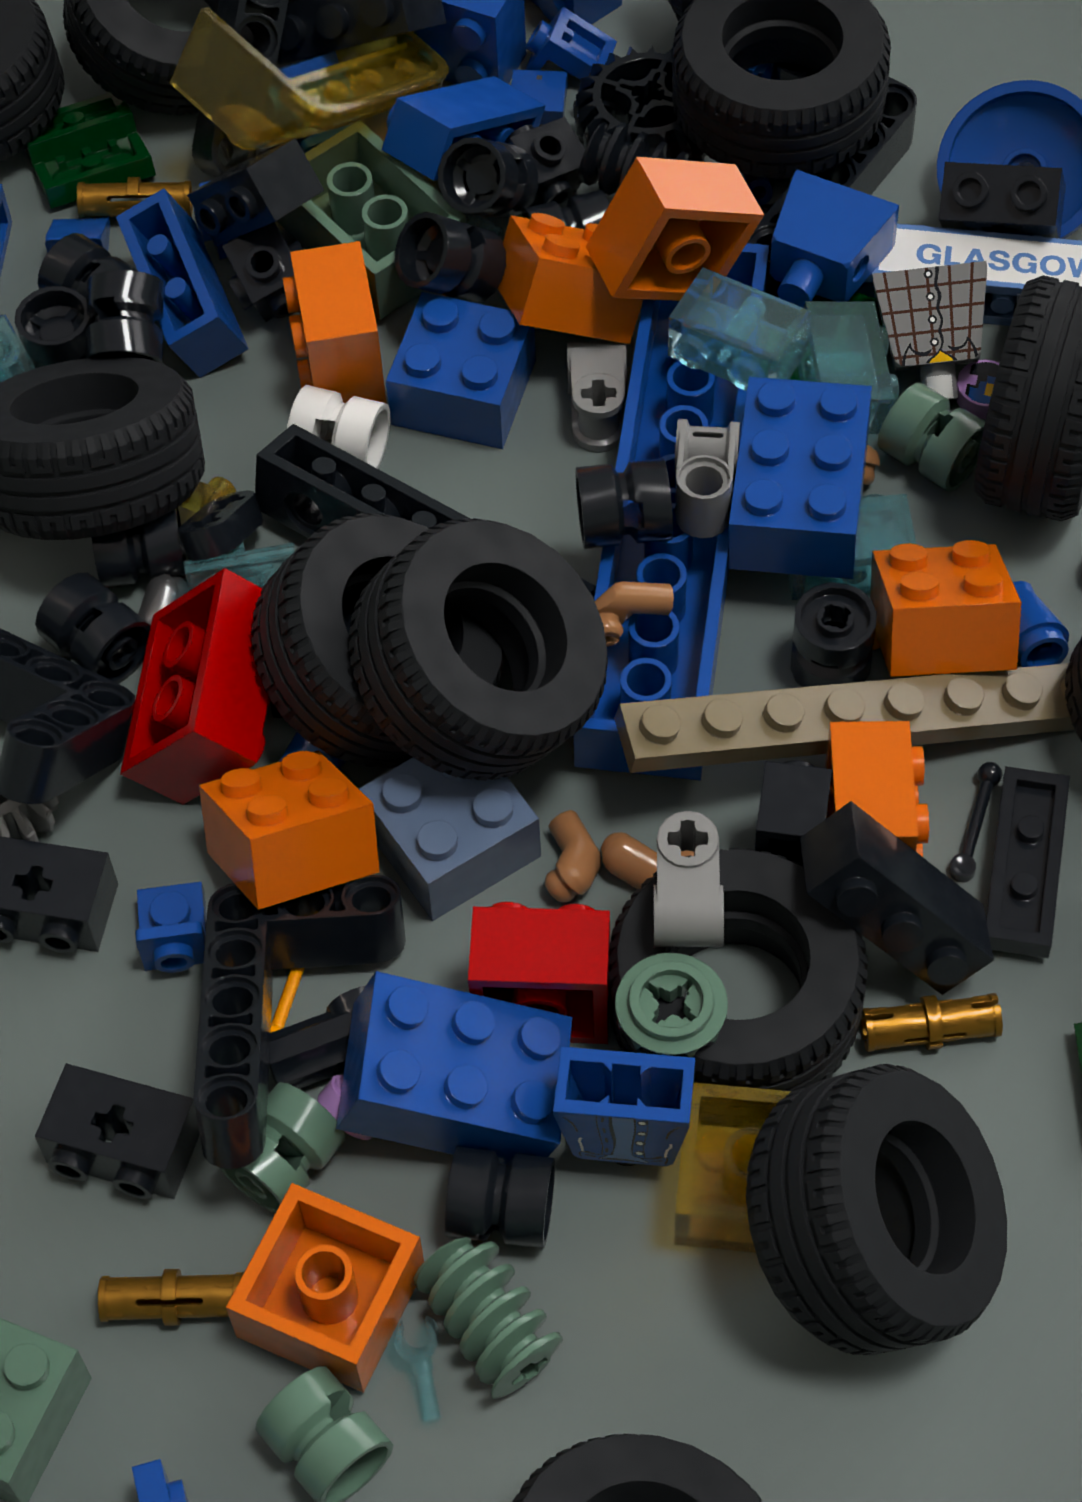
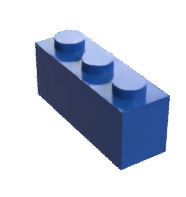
M495 76L397 97L396 103L387 116L386 126L388 130L382 150L431 180L436 181L438 180V168L442 156L452 144L463 138L474 137L489 139L495 142H505L512 132L522 126L533 125L534 128L539 127L546 105Z
M165 188L161 189L116 216L137 271L157 276L164 283L163 318L158 322L163 330L168 346L199 377L206 375L247 351L249 348L197 225Z

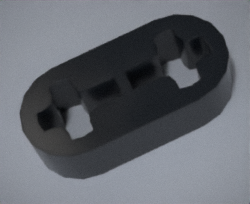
M239 491L224 495L207 503L179 527L178 532L188 560L201 561L233 550L261 526L264 519L254 491Z

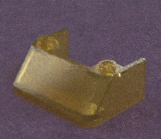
M209 7L200 9L170 84L226 133L228 139L235 146L252 151L280 145L295 138L298 140L330 131L389 111L396 103L397 97L441 88L449 73V67L435 50L414 32L338 51L336 52L338 64L289 79Z

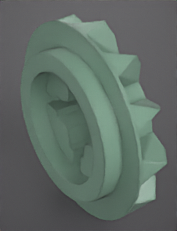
M662 953L639 961L627 971L617 989L615 1009L619 1028H622L628 1035L636 1050L642 1047L658 1055L686 1054L689 1057H693L701 1047L709 1042H716L725 1019H727L728 999L721 979L706 963L681 953ZM687 992L683 1012L686 1017L681 1019L679 1016L672 1014L665 1021L661 1019L657 1024L656 1020L659 1016V1003L657 1000L662 998L670 1003L678 996L682 997Z

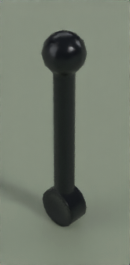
M994 762L982 764L977 771V777L981 784L961 852L952 858L949 867L951 877L958 882H968L975 875L976 862L973 859V854L993 786L998 785L1003 777L1002 769Z

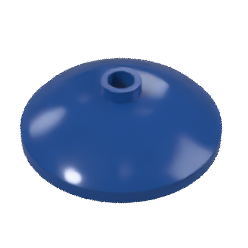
M1020 80L994 86L980 93L964 105L950 122L940 144L937 158V180L940 193H942L945 162L1062 168L1066 190L1060 239L1069 237L1082 227V99L1069 90L1052 83Z

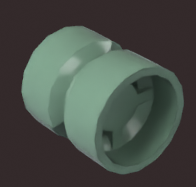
M915 383L901 394L888 412L878 434L877 445L880 450L906 466H911L918 462V470L923 477L950 492L960 487L977 466L985 421L964 408L950 411L948 398L923 383Z
M279 1082L268 1094L266 1144L263 1153L256 1161L245 1167L220 1169L250 1199L263 1208L276 1213L291 1183L307 1188L310 1184L307 1170H321L344 1143L346 1134L345 1131L336 1129L337 1120L314 1098L299 1088L288 1083Z
M326 1366L316 1367L303 1373L283 1388L264 1408L256 1422L255 1430L283 1463L297 1462L294 1477L315 1502H344L357 1493L378 1473L390 1457L394 1445L365 1411L351 1413L355 1399Z

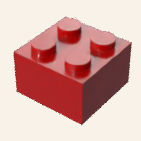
M499 902L491 907L473 906L468 969L469 993L573 1017L570 1043L608 1044L610 910H595L583 904H567L558 909L527 908L515 902Z

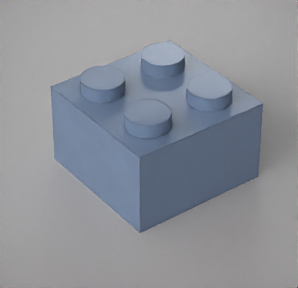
M413 757L359 788L374 804L377 846L432 921L541 857L539 818L508 777H501L496 780L487 779L486 781L474 778L472 780L456 778L445 772L436 771Z

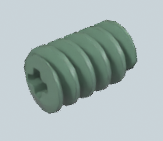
M463 1237L441 1246L429 1256L417 1270L413 1278L414 1285L418 1291L430 1294L428 1302L433 1313L445 1316L443 1323L448 1335L461 1339L459 1347L463 1357L472 1362L477 1361L475 1371L478 1379L488 1385L494 1384L491 1390L492 1399L501 1398L523 1387L548 1365L552 1354L562 1344L563 1337L559 1332H552L537 1338L535 1333L547 1318L543 1309H536L524 1315L520 1314L519 1310L529 1300L531 1292L525 1286H520L508 1292L504 1291L503 1288L515 1275V1269L511 1264H503L491 1270L488 1268V1265L499 1253V1247L496 1242L489 1241L474 1248L471 1244V1238Z

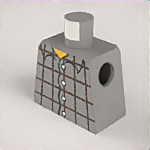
M987 261L872 274L873 292L895 371L920 369L921 383L949 400L958 399L955 365L978 362L980 359Z

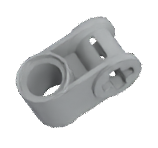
M614 341L567 342L568 395H571L572 433L574 440L580 447L588 451H609L619 445L624 418L625 394H627L626 344Z
M678 419L675 518L680 529L690 536L697 538L714 537L721 534L729 526L733 481L736 474L739 452L740 422H730L728 427L725 428L690 426L687 419Z
M692 811L678 812L666 818L659 827L657 835V885H654V947H724L723 885H720L719 836L713 822L701 813ZM681 851H694V856H681Z

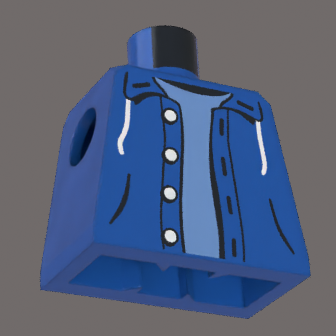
M561 1046L553 1116L573 1156L580 1159L615 1162L622 1166H633L636 1164L673 1165L690 1126L695 1058Z

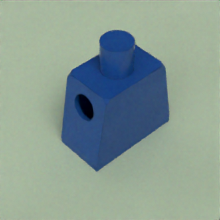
M796 170L771 242L770 275L774 280L781 282L777 290L781 301L787 306L798 310L808 308L815 295L838 303L848 301L893 249L896 240L899 205Z

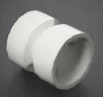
M305 385L300 389L295 398L287 428L295 424L378 469L381 465L389 437L390 409L386 403L353 396L344 403L341 393Z

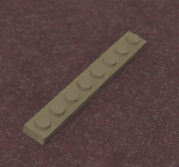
M1069 663L1020 667L1017 670L954 673L620 703L614 717L630 773L826 754L830 722L910 721L912 746L1075 730L1065 699V677Z

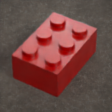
M224 568L153 614L120 775L184 805L200 796V784L221 779L222 775L228 771L239 768H251L257 764L265 747L263 728L267 706L271 702L256 669L257 666L254 662V650L251 642L253 637L251 628L254 623L253 612L256 609L255 604L261 596L263 588Z

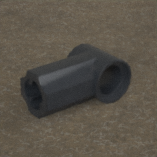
M365 986L351 989L336 997L327 1006L326 1013L271 1033L269 1067L276 1085L279 1082H283L300 1089L344 1072L353 1004Z

